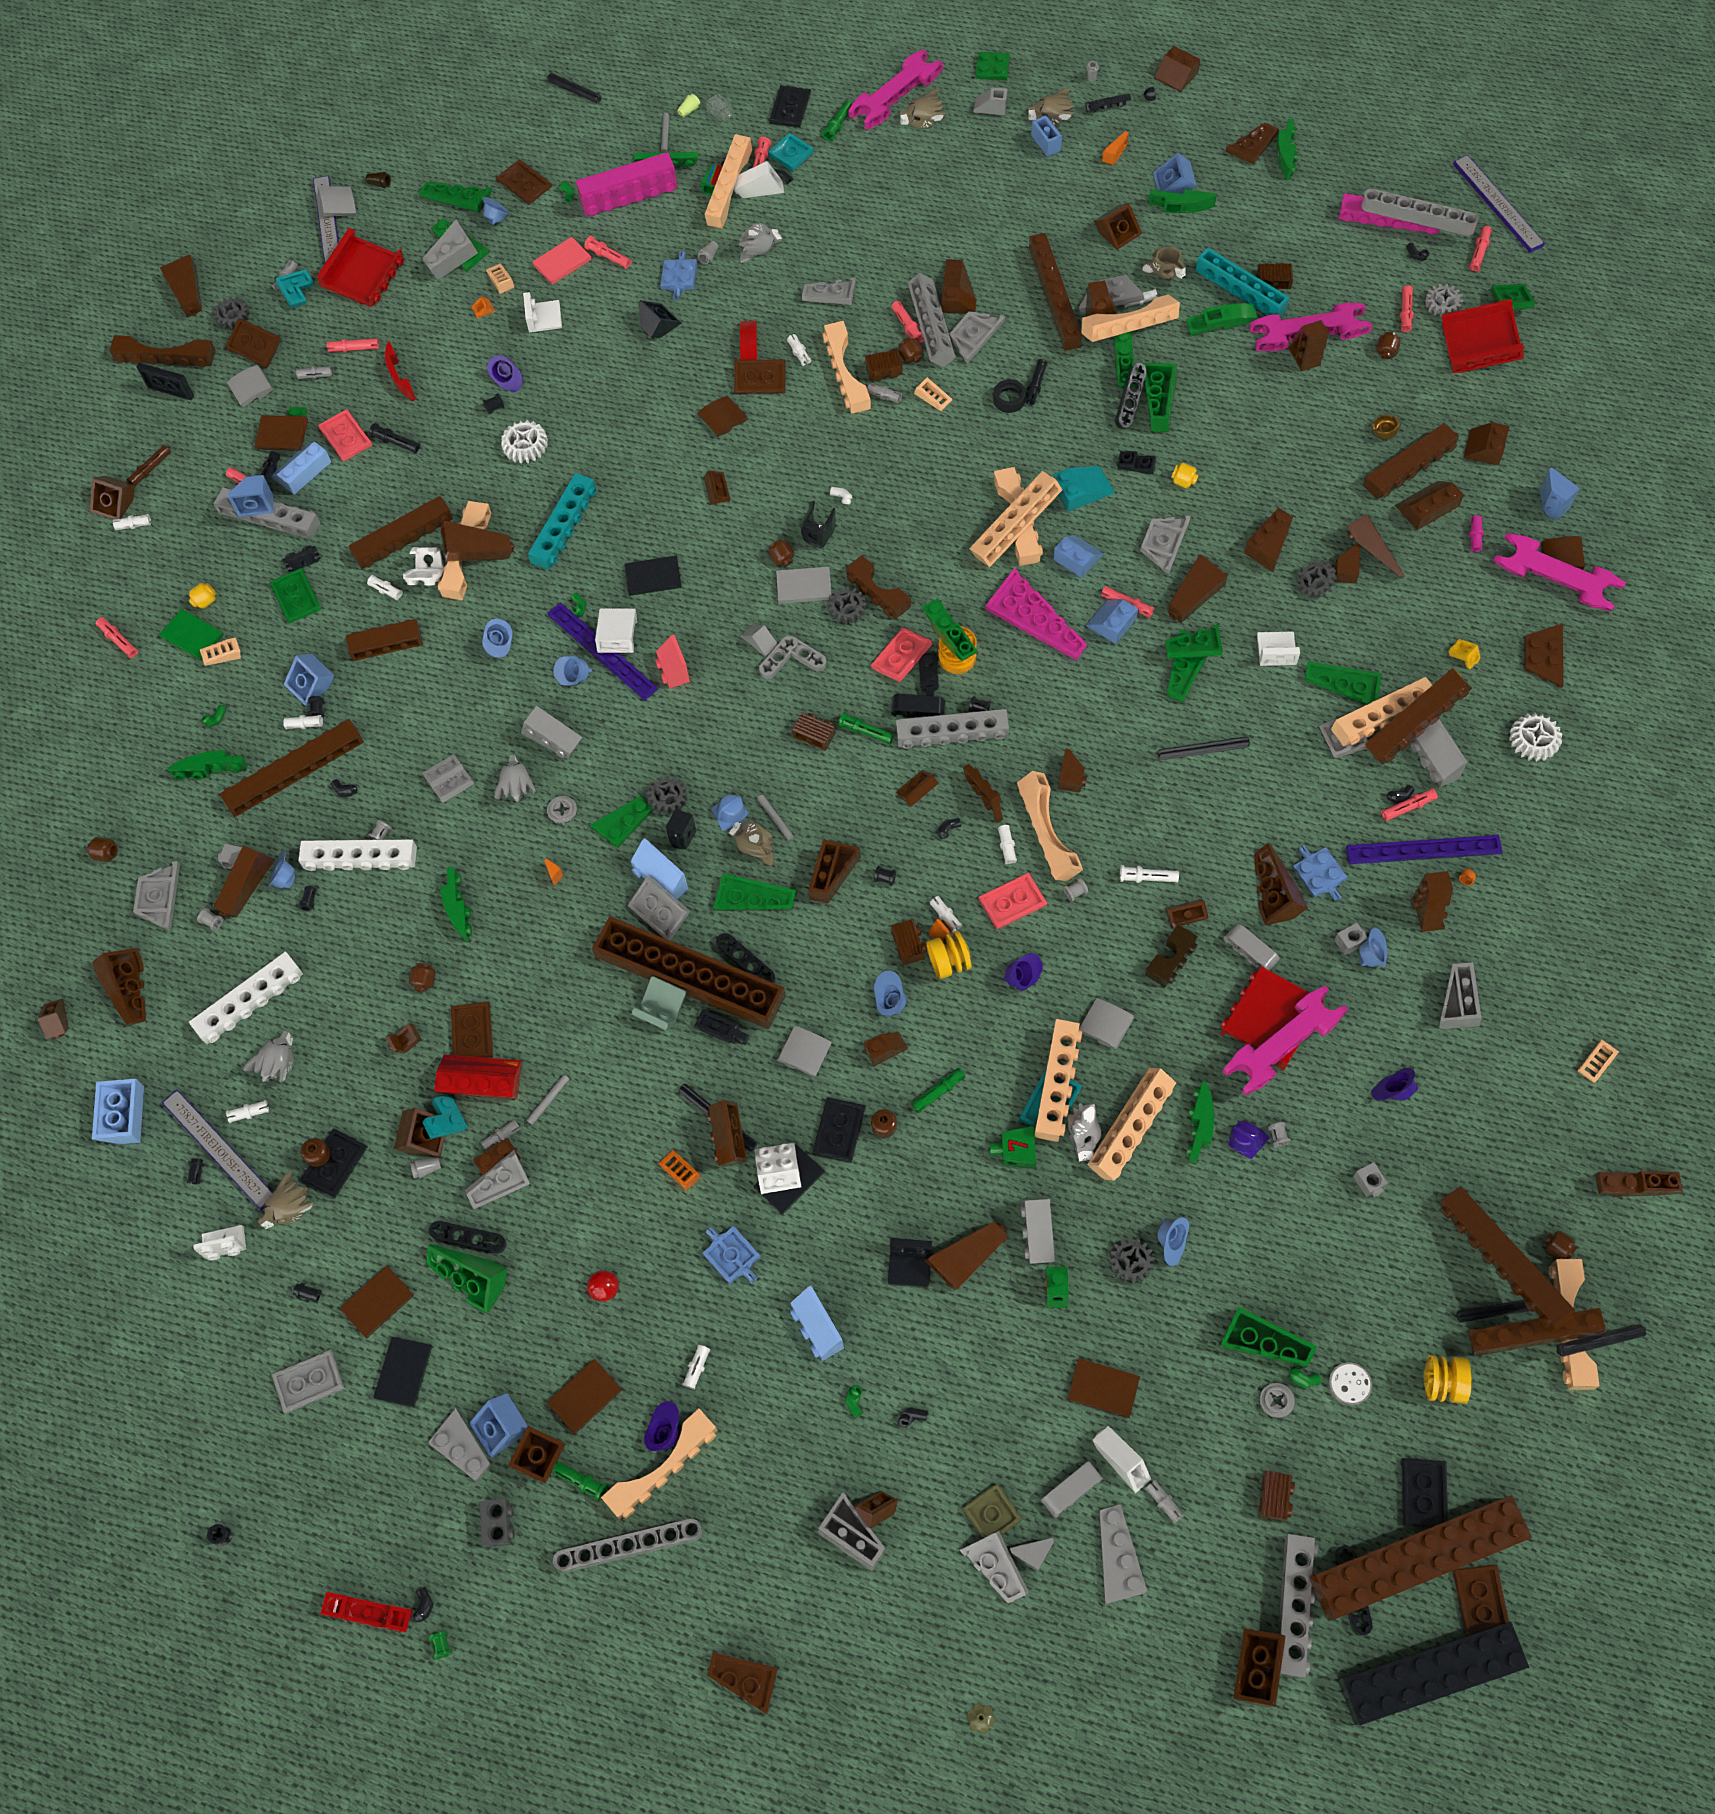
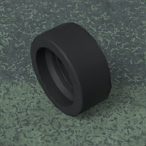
M1007 379L995 386L993 401L998 410L1013 413L1019 411L1024 406L1026 390L1022 383L1017 380ZM1011 390L1017 392L1020 397L1015 401L1009 402L1004 401L999 396L1002 392Z

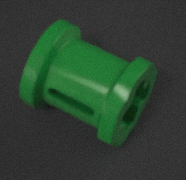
M447 1631L438 1632L428 1637L434 1652L433 1660H439L452 1654L446 1638L448 1635Z

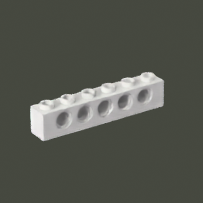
M413 840L301 841L299 863L303 869L308 871H314L316 868H323L328 871H332L334 868H342L348 871L353 870V868L389 870L392 867L407 870L409 867H415L417 846Z
M284 952L197 1015L189 1023L206 1045L213 1043L219 1039L222 1033L232 1030L241 1019L250 1017L252 1011L256 1008L265 1006L271 997L280 995L289 984L299 981L303 973L287 952ZM267 985L264 990H261L263 986ZM248 997H251L249 1001L245 1002ZM235 1009L233 1013L228 1014L230 1010ZM215 1021H218L216 1025L212 1026Z

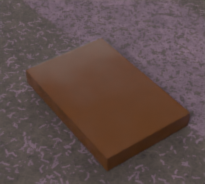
M520 159L496 177L499 183L528 205L552 187V183Z
M239 318L225 348L267 368L282 338Z
M785 359L735 360V394L785 393Z
M262 415L255 448L261 450L301 451L308 418L305 416Z
M490 1002L451 1006L453 1055L492 1058L493 1042Z
M386 1266L339 1309L367 1339L405 1305L414 1294Z
M1078 1358L1068 1401L1130 1418L1140 1376Z
M593 1359L557 1392L547 1404L567 1427L576 1434L612 1401L622 1389L602 1366Z
M1497 1565L1461 1568L1452 1571L1466 1635L1503 1622H1509Z

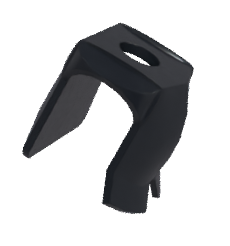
M810 501L809 510L801 524V534L806 543L823 548L833 535L836 527L835 508L831 511L825 524H817L813 518L815 501ZM810 533L815 534L817 538H813Z

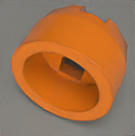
M1472 869L1463 870L1459 876V881L1467 886L1473 885L1476 879V874Z

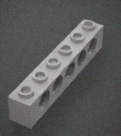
M918 273L908 282L928 356L931 362L941 367H946L956 357L933 279Z
M222 488L214 502V506L220 514L311 540L320 525V521L314 512L304 511L295 506L290 507L281 502H273V513L238 517L228 498V493L232 489Z
M1006 709L896 720L898 747H903L904 749L917 745L928 747L938 743L940 745H947L950 742L966 743L969 740L981 742L989 738L1001 740L1009 737Z
M1292 1534L1285 1536L1278 1634L1285 1635L1286 1638L1280 1675L1303 1679L1310 1671V1660H1307V1650H1311L1312 1637L1308 1636L1309 1627L1313 1625V1613H1310V1604H1314L1315 1591L1311 1590L1312 1584L1309 1577L1316 1575L1313 1559L1317 1558L1318 1545L1315 1544V1538ZM1296 1555H1302L1305 1558V1566H1299L1296 1563ZM1295 1577H1299L1303 1580V1589H1298L1295 1587ZM1293 1600L1301 1602L1303 1607L1301 1612H1296L1292 1608ZM1292 1623L1300 1626L1301 1633L1299 1636L1292 1634L1290 1630ZM1291 1646L1298 1649V1659L1290 1657L1289 1648Z

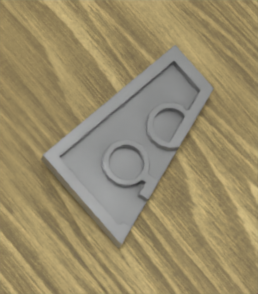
M850 278V281L846 282L835 280V283L826 284L825 282L804 284L802 301L852 305L856 278Z
M513 1150L469 1186L465 1192L473 1209H476L529 1185L530 1182L515 1150Z
M455 1408L428 1443L478 1482L491 1464Z
M999 1531L960 1550L964 1556L967 1555L974 1563L973 1566L988 1578L991 1586L1007 1603L1029 1593Z

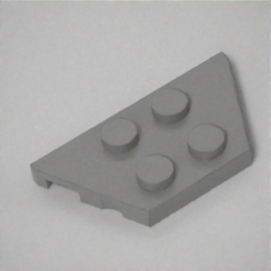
M1127 275L1105 279L1115 306L1144 300L1143 292ZM1087 294L1079 306L1080 313H1085Z
M968 312L949 333L950 340L967 364L1005 322V316L1000 315V318L990 317V314Z
M1185 516L1184 519H1175V517L1152 519L1140 551L1166 574H1170L1191 516Z
M178 861L172 862L171 866L163 870L159 868L151 874L139 877L133 913L166 930H171L180 870V863Z

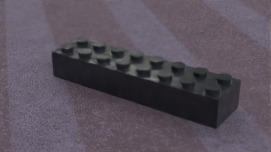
M1503 1622L1358 1671L1337 1680L1354 1725L1360 1726L1530 1667L1512 1622Z

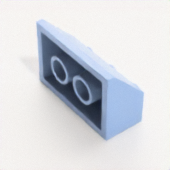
M316 442L307 443L301 451H298L276 470L271 478L295 495L329 465L331 460L327 451Z
M644 838L631 860L632 872L638 878L641 876L644 879L647 876L653 877L678 899L688 890L685 874Z
M137 1079L96 1082L93 1140L116 1144L140 1143L144 1086Z
M812 1286L807 1287L790 1303L792 1307L790 1313L794 1321L799 1320L803 1326L800 1328V1331L805 1340L809 1338L813 1345L810 1348L816 1358L820 1356L823 1361L844 1349L843 1340Z

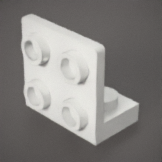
M530 292L523 293L525 318L529 333L562 328L559 300L535 303V299H531Z
M1294 632L1257 633L1260 666L1297 665L1300 648L1295 647Z
M794 1143L755 1149L761 1194L801 1187Z
M239 1225L202 1234V1243L193 1245V1248L207 1260H217L221 1255L228 1254V1256L239 1255L240 1251L246 1250L244 1226Z

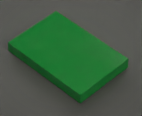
M302 568L269 582L289 624L322 610Z
M181 609L159 636L202 661L200 649L218 643L224 634L222 631Z

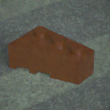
M1105 280L1088 283L1085 317L1094 314H1118Z
M1322 320L1302 326L1296 334L1297 337L1292 339V344L1288 346L1301 372L1321 365L1329 336L1328 327L1323 324Z
M1278 507L1248 540L1244 554L1274 572L1293 516Z
M823 840L809 887L810 900L823 903L830 902L861 858L860 847Z
M1448 871L1425 874L1413 898H1411V905L1413 909H1416L1421 932L1445 929L1443 919L1447 918L1448 915L1445 912V907L1450 906L1453 891Z

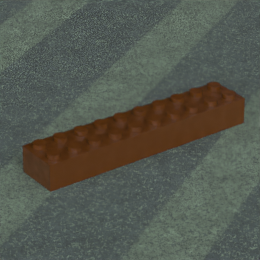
M609 916L592 947L595 958L648 980L652 976H656L686 990V995L766 1029L770 1028L785 998V990L782 986Z
M1510 1495L1313 1575L1309 1579L1327 1620L1331 1621L1531 1539L1532 1536L1513 1496Z

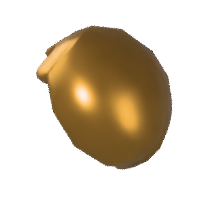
M1381 415L1376 418L1372 425L1373 432L1376 437L1382 440L1391 439L1398 433L1400 423L1396 416Z

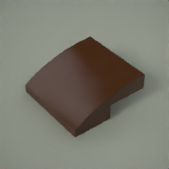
M728 396L713 401L698 412V415L717 436L730 432L733 426L742 424L747 420V416Z
M1581 536L1557 537L1541 542L1543 554L1581 570L1585 568Z

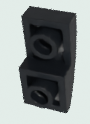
M1120 451L1117 466L1124 470L1154 474L1156 456H1138L1137 451Z

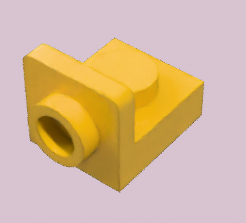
M1459 639L1448 650L1450 656L1465 661L1466 668L1471 669L1480 660L1478 645Z

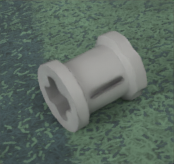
M377 820L374 830L367 837L370 840H383L387 832H390L392 828L385 822Z
M1079 878L1076 883L1065 886L1063 891L1070 902H1073L1079 895L1087 894L1088 888L1085 882Z
M204 908L197 917L198 923L206 924L212 931H217L224 921L222 916L211 913V910L208 908Z
M1285 1122L1268 1126V1131H1271L1274 1140L1273 1147L1275 1148L1288 1145L1291 1142L1285 1131Z

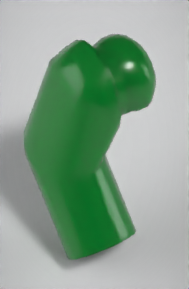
M1293 1368L1289 1372L1291 1381L1301 1388H1308L1322 1383L1319 1373L1307 1376L1298 1368Z

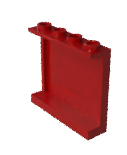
M348 228L317 275L319 286L361 304L373 307L375 303L380 301L383 290H387L390 279L395 278L397 268L403 265L402 249L394 253L356 237L355 230Z
M1512 299L1442 315V327L1453 373H1462L1524 359L1523 343L1520 342L1512 309Z
M1262 966L1258 972L1254 970L1249 979L1251 984L1249 987L1245 986L1239 995L1242 997L1240 1002L1235 1001L1230 1010L1232 1015L1230 1018L1226 1017L1220 1026L1223 1029L1222 1036L1226 1033L1246 1045L1250 1044L1255 1050L1300 1014L1294 1007L1309 994L1304 989ZM1298 1046L1278 1061V1068L1285 1070Z

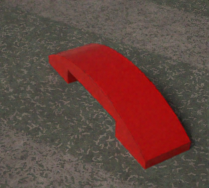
M757 320L740 321V360H758Z
M387 342L385 361L392 381L404 396L414 401L416 398L408 379L400 380L394 365L399 364L391 343Z
M326 1591L320 1614L406 1633L412 1610Z

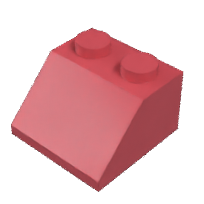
M672 635L656 651L657 658L655 659L657 668L663 671L660 674L664 684H668L669 689L690 682L685 660L675 635Z

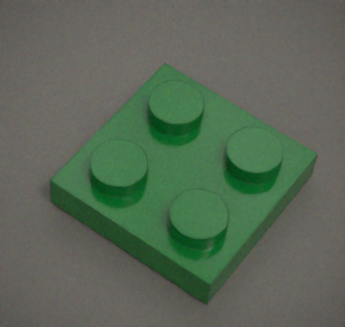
M978 52L976 79L1007 80L1010 53Z
M1525 284L1492 285L1490 292L1496 302L1512 299V309L1524 310L1534 308L1535 301Z

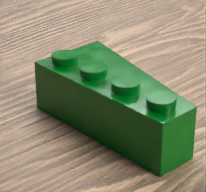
M1142 362L1146 367L1144 386L1151 431L1169 432L1177 381V364Z
M1238 1307L1219 1346L1220 1348L1303 1368L1309 1366L1317 1348L1316 1345Z

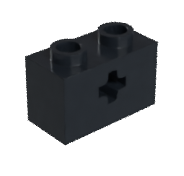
M679 809L674 810L666 825L669 842L674 848H684L687 850L696 833L693 815Z

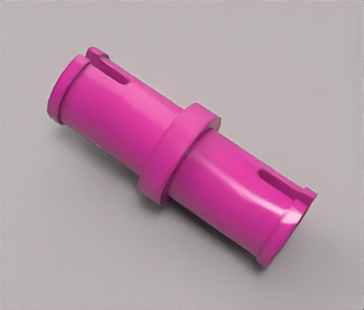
M1479 515L1471 517V530L1469 531V537L1471 538L1470 550L1475 552L1482 551V537L1484 536V531L1482 530L1483 518Z

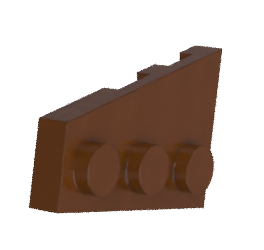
M1263 123L1250 131V134L1246 137L1239 138L1235 144L1228 145L1226 152L1254 165L1277 136L1279 129L1270 124Z
M967 764L963 767L966 780L977 796H981L988 811L992 809L996 823L1002 821L999 793L996 790H992L989 782L981 777L978 769H974L970 764Z
M713 1652L707 1676L768 1715L778 1668Z

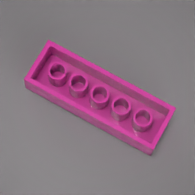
M668 152L576 180L580 203L586 217L594 216L603 211H610L619 206H626L632 202H639L648 197H656L661 193L672 192L678 188L674 164Z

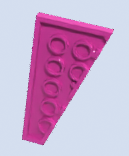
M1016 568L1012 570L985 606V610L1076 661L1087 647V643L1073 629L1067 626L1065 620L1054 612L1052 606L1037 591L1032 589L1029 582L1019 575Z

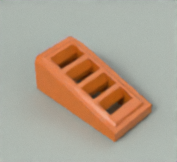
M1125 131L1103 151V162L1115 165L1128 144V132Z
M674 1150L658 1163L685 1191L701 1178L700 1174ZM673 1157L676 1159L670 1166L665 1165ZM680 1162L681 1165L672 1171L671 1169ZM685 1167L686 1170L680 1176H677L676 1174ZM690 1172L691 1175L683 1181L682 1179Z

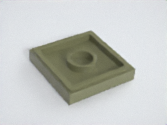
M998 1483L962 1508L982 1539L997 1531L1002 1536L1023 1520Z

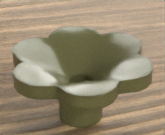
M977 1703L974 1705L973 1710L967 1713L971 1730L987 1733L989 1727L994 1725L995 1718L992 1716L993 1711L990 1706H983Z

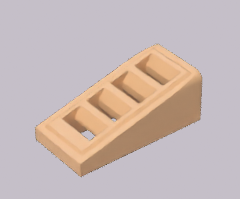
M501 263L486 269L499 294L514 288L511 277Z
M928 377L916 387L914 392L915 395L940 411L953 400ZM942 399H945L942 404L939 403Z
M236 637L200 649L204 666L241 658ZM211 653L212 658H208L207 654Z
M1600 1040L1577 1072L1595 1083L1619 1051L1604 1040ZM1602 1049L1610 1056L1607 1058L1602 1053H1600L1599 1050ZM1594 1056H1599L1601 1059L1605 1061V1063H1601L1599 1060L1594 1058ZM1590 1061H1593L1601 1068L1598 1070L1590 1064ZM1588 1067L1592 1071H1594L1596 1075L1593 1076L1584 1069Z

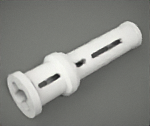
M1121 865L1120 882L1127 880L1140 883L1144 880L1178 883L1179 871L1142 869L1141 866L1134 868ZM1152 875H1167V877H1163V876H1152Z

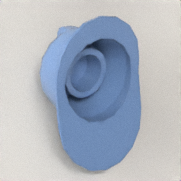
M482 198L484 202L483 215L489 219V223L492 225L496 222L502 223L507 214L509 215L507 209L491 198Z
M497 618L492 619L485 626L482 645L489 655L497 658L504 657L510 650L512 629L506 621Z
M577 656L560 657L556 661L553 670L560 685L564 686L582 683L587 679L588 673L592 672V669L588 668L587 662L579 659Z
M735 795L723 797L718 804L711 808L722 831L733 827L736 822L742 821L748 815L741 797Z
M285 850L279 854L275 862L268 888L270 885L278 888H290L295 880V869L285 860Z
M1377 928L1371 929L1368 939L1359 946L1360 964L1362 966H1386L1388 955L1386 939Z
M884 971L876 978L874 984L877 1009L885 1016L901 1014L907 1002L901 979L896 972Z
M1184 1217L1177 1218L1176 1220L1165 1218L1158 1230V1240L1162 1247H1164V1258L1170 1266H1175L1179 1263L1185 1250L1189 1222Z

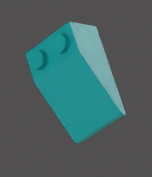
M1100 466L1068 468L1053 474V478L1057 480L1062 488L1058 496L1067 512L1115 493Z

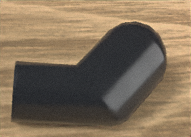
M774 169L778 176L787 184L793 180V177L785 171Z
M338 779L333 780L330 784L340 797H350L358 791L355 785H342Z
M955 818L942 822L937 829L939 838H948V831L950 829L961 827L960 819Z

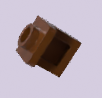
M408 1023L397 1034H388L386 1036L389 1048L398 1053L408 1052L422 1040L414 1024Z

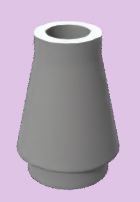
M711 241L699 250L698 260L702 264L711 263L718 249V244L715 241Z
M438 1157L414 1160L415 1162L410 1163L413 1178L419 1177L421 1179L441 1169Z

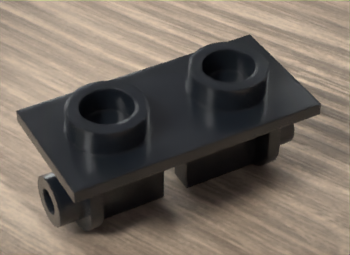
M310 545L302 548L301 552L296 554L292 552L285 555V558L282 560L284 564L288 563L285 566L287 571L293 572L304 568L301 563L302 561H305L307 566L317 563L321 559L319 553H315L318 551L317 548Z

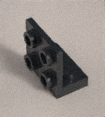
M890 1238L888 1284L928 1288L930 1266L925 1260L931 1256L932 1241Z

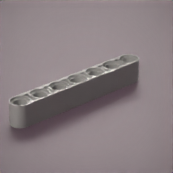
M1371 188L1364 192L1361 208L1366 212L1466 236L1474 233L1478 222V216L1473 212Z
M695 1519L678 1521L560 1550L554 1555L553 1564L556 1569L563 1573L694 1542L700 1539L703 1529ZM690 1525L698 1527L697 1533L693 1536L687 1535V1529ZM670 1530H675V1539L667 1541L666 1533ZM653 1535L655 1537L654 1544L645 1546V1538ZM632 1540L634 1543L633 1548L630 1551H624V1543ZM610 1545L612 1553L604 1557L602 1550L605 1546ZM584 1551H590V1559L582 1562L581 1554ZM563 1556H568V1565L560 1567V1559Z

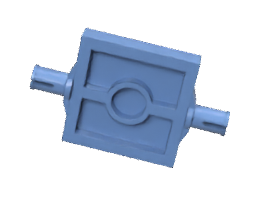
M681 251L679 252L678 260H664L661 289L674 291L673 299H676V297L680 299V291L694 290L698 263L696 259H685L686 253L684 251L682 253Z
M1305 845L1300 847L1298 851H1300L1304 859L1293 865V869L1312 896L1315 898L1321 894L1330 893L1334 901L1341 899L1342 896L1338 893L1336 887L1346 881L1347 876L1328 849L1325 847L1316 853L1310 854Z
M734 1226L726 1233L720 1235L713 1227H710V1231L707 1230L706 1234L709 1235L713 1242L703 1252L704 1257L729 1285L743 1275L751 1284L754 1280L756 1281L758 1277L750 1269L761 1258L758 1252Z

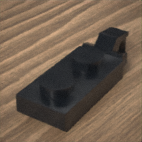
M1122 94L1085 102L1086 112H1096L1100 107L1102 109L1111 108V104L1117 103V106L1126 105V101L1131 100V95Z
M936 653L924 654L919 660L921 691H926V696H934V690H938L939 687Z
M704 1009L694 1025L695 1029L728 1043L735 1044L737 1041L746 1045L749 1040L748 1034L741 1032L742 1028L737 1023Z

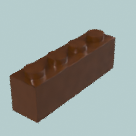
M417 619L346 635L348 652L353 661L423 645Z

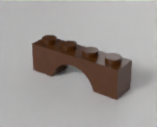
M863 555L846 567L848 581L851 584L855 583L863 595L867 594L874 605H879L883 608L886 616H891L896 620L911 608V598L899 587L888 590L874 584L872 581L874 565Z

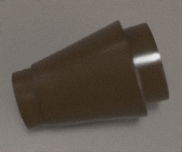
M386 172L370 173L366 175V182L385 188L390 186L391 177Z

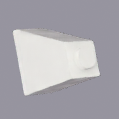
M766 161L739 174L734 191L741 198L784 193L782 179Z
M1109 1426L1097 1433L1093 1439L1096 1449L1136 1494L1151 1480L1143 1459Z

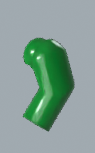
M562 181L558 188L561 192L566 193L565 202L572 203L574 189L568 182Z
M576 592L571 595L572 601L576 604L574 609H572V613L580 617L584 614L587 604Z
M218 705L215 714L212 716L204 715L201 722L206 727H212L221 723L227 708Z
M859 1385L850 1387L845 1398V1404L854 1419L863 1414L858 1405L862 1394V1388Z

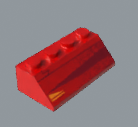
M444 1054L436 1071L434 1091L439 1094L517 1100L522 1060Z

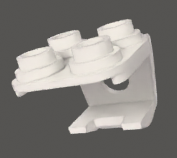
M413 547L410 554H416L415 569H410L403 573V579H405L407 585H417L418 581H423L424 585H435V582L440 581L444 574V563L440 548ZM426 554L433 557L431 567L424 560Z

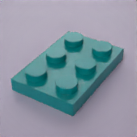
M1047 1068L1019 1118V1121L1029 1126H1034V1129H1036ZM1060 1077L1054 1079L1056 1083L1064 1082ZM1069 1080V1086H1072L1071 1098H1066L1065 1105H1069L1068 1113L1082 1089V1085L1072 1080ZM1057 1096L1051 1097L1053 1102L1061 1101ZM1055 1115L1047 1116L1050 1121L1057 1120ZM1063 1117L1062 1124L1064 1123L1066 1117Z

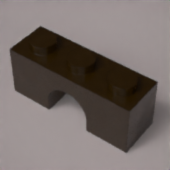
M1177 924L1166 942V946L1174 951L1175 956L1163 958L1157 954L1147 967L1145 976L1163 987H1166L1168 983L1172 984L1178 975L1175 972L1178 968L1183 969L1188 960L1186 959L1189 953L1193 954L1196 950L1198 936Z

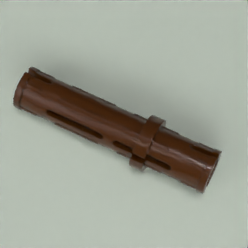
M162 445L143 465H139L136 468L137 470L127 478V482L136 487L141 480L149 476V473L160 462L171 454V451L165 445Z

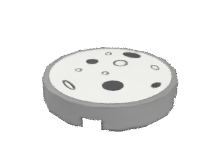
M1352 1362L1342 1363L1335 1367L1329 1376L1328 1385L1334 1399L1343 1405H1359L1366 1401L1371 1394V1377L1366 1369L1359 1364Z

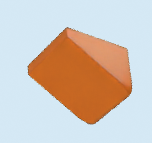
M481 296L471 306L477 318L495 312L490 300L484 296Z
M545 859L544 862L555 886L563 877L562 870L549 859Z
M937 919L928 934L932 939L939 937L944 944L946 943L945 935L950 934V931L940 919Z

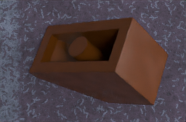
M1360 544L1351 547L1337 558L1335 565H1332L1336 571L1334 574L1337 576L1334 582L1356 584L1359 576Z
M1066 748L1058 789L1081 792V787L1086 786L1087 776H1084L1085 768L1070 749Z
M63 999L44 1004L37 1018L46 1039L51 1037L54 1039L60 1038L68 1029Z
M899 1032L880 1034L863 1043L864 1051L873 1067L908 1049Z

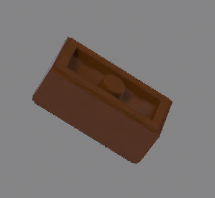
M708 470L704 476L710 505L730 501L724 472Z
M922 770L896 793L912 807L938 783L934 775Z
M1203 899L1165 908L1171 928L1176 927L1177 924L1181 926L1208 919L1205 900Z
M879 1491L855 1505V1510L869 1528H873L895 1514L898 1500L883 1491Z

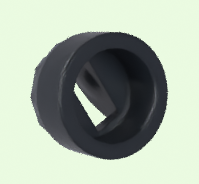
M1154 86L1144 91V98L1148 101L1156 100Z

